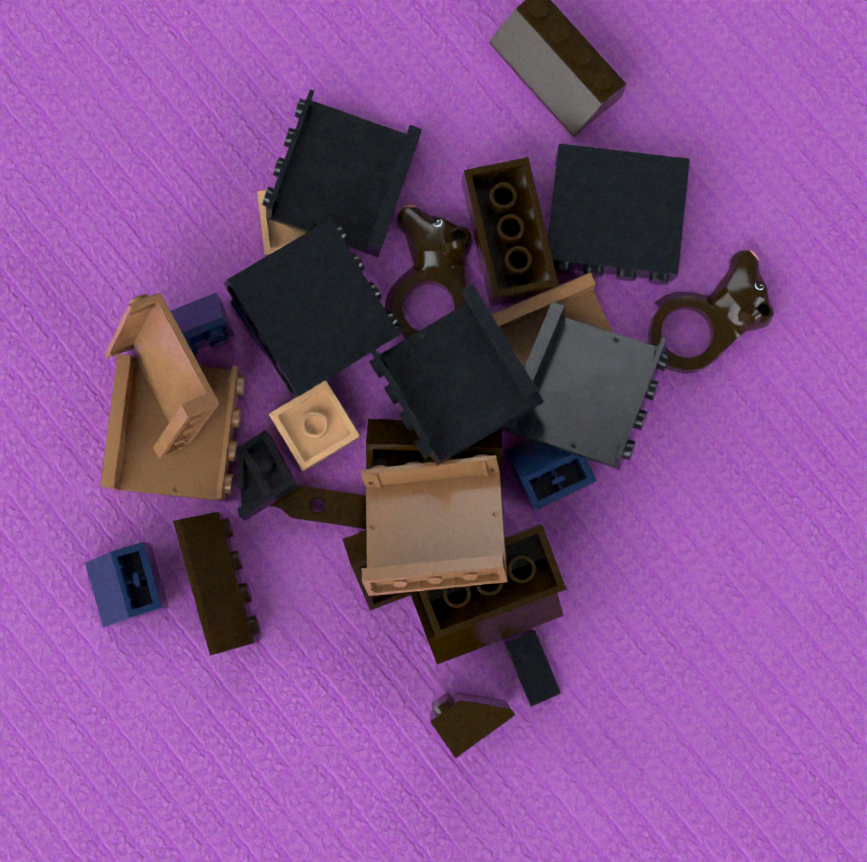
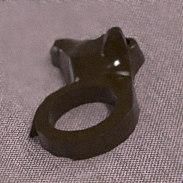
M416 205L404 206L397 215V225L406 236L413 260V267L391 286L385 300V311L389 310L398 322L397 329L405 339L419 332L410 326L403 314L404 301L407 295L416 287L428 284L444 289L452 298L454 310L467 303L461 291L466 289L465 260L473 243L467 228L456 226L445 218L429 215L420 210Z
M740 250L730 259L727 273L709 296L695 292H674L654 302L659 308L650 320L647 336L650 345L659 346L662 338L661 329L663 321L667 315L676 310L687 309L695 311L704 317L711 333L710 343L705 352L690 358L677 356L671 352L666 367L670 371L688 374L701 371L716 362L740 336L768 326L774 311L769 303L767 287L759 272L758 256L751 250Z

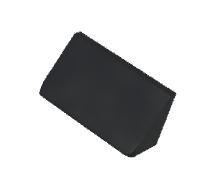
M536 630L504 643L530 707L561 694Z

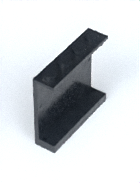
M310 89L306 100L300 98L294 117L299 118L296 129L290 127L284 142V146L288 148L285 159L279 157L273 173V176L278 177L275 187L268 186L262 205L267 207L266 219L306 233L331 219L334 225H340L345 232L347 247L379 257L422 129L410 125L407 134L315 102L313 101L315 90Z
M559 144L556 152V170L548 232V242L556 273H569L570 269L583 271V275L591 272L592 277H602L603 273L616 275V279L623 281H634L636 277L647 278L649 283L666 285L668 281H674L679 270L690 159Z
M331 219L233 275L223 283L292 398L301 396L371 353L368 348L370 345L378 349L400 335L396 329L398 328L396 318L389 310L385 311L379 301L382 298L379 289L373 282H368L362 272L365 268L361 259L356 253L352 254L345 243L347 242L345 232L340 225H334Z
M473 284L461 291L467 302L382 354L377 352L373 345L368 347L374 357L369 361L378 378L385 376L389 383L384 387L386 393L394 405L399 402L404 410L399 414L400 418L409 432L415 429L419 436V439L414 441L424 458L430 455L437 466L544 403L537 387Z
M551 302L524 367L537 387L544 403L505 425V431L620 470L624 459L631 460L636 446V441H633L632 438L636 429L642 431L648 414V411L644 410L647 400L653 401L656 396L659 381L655 379L658 371H665L671 354V352L666 351L667 338L662 337L659 346H653L566 318L565 306Z

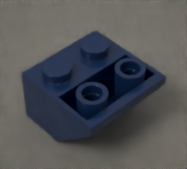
M217 293L171 310L194 356L198 355L199 349L209 345L211 348L220 347L229 342V337L235 335L223 303Z
M528 440L504 452L532 512L582 490L597 481L586 458L533 440Z
M141 542L108 552L85 563L103 628L169 608L151 543Z

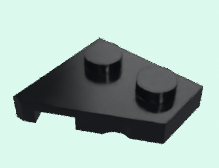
M266 430L237 447L238 464L240 465L238 488L241 490V507L238 508V515L242 520L246 521L299 488V485L273 438Z

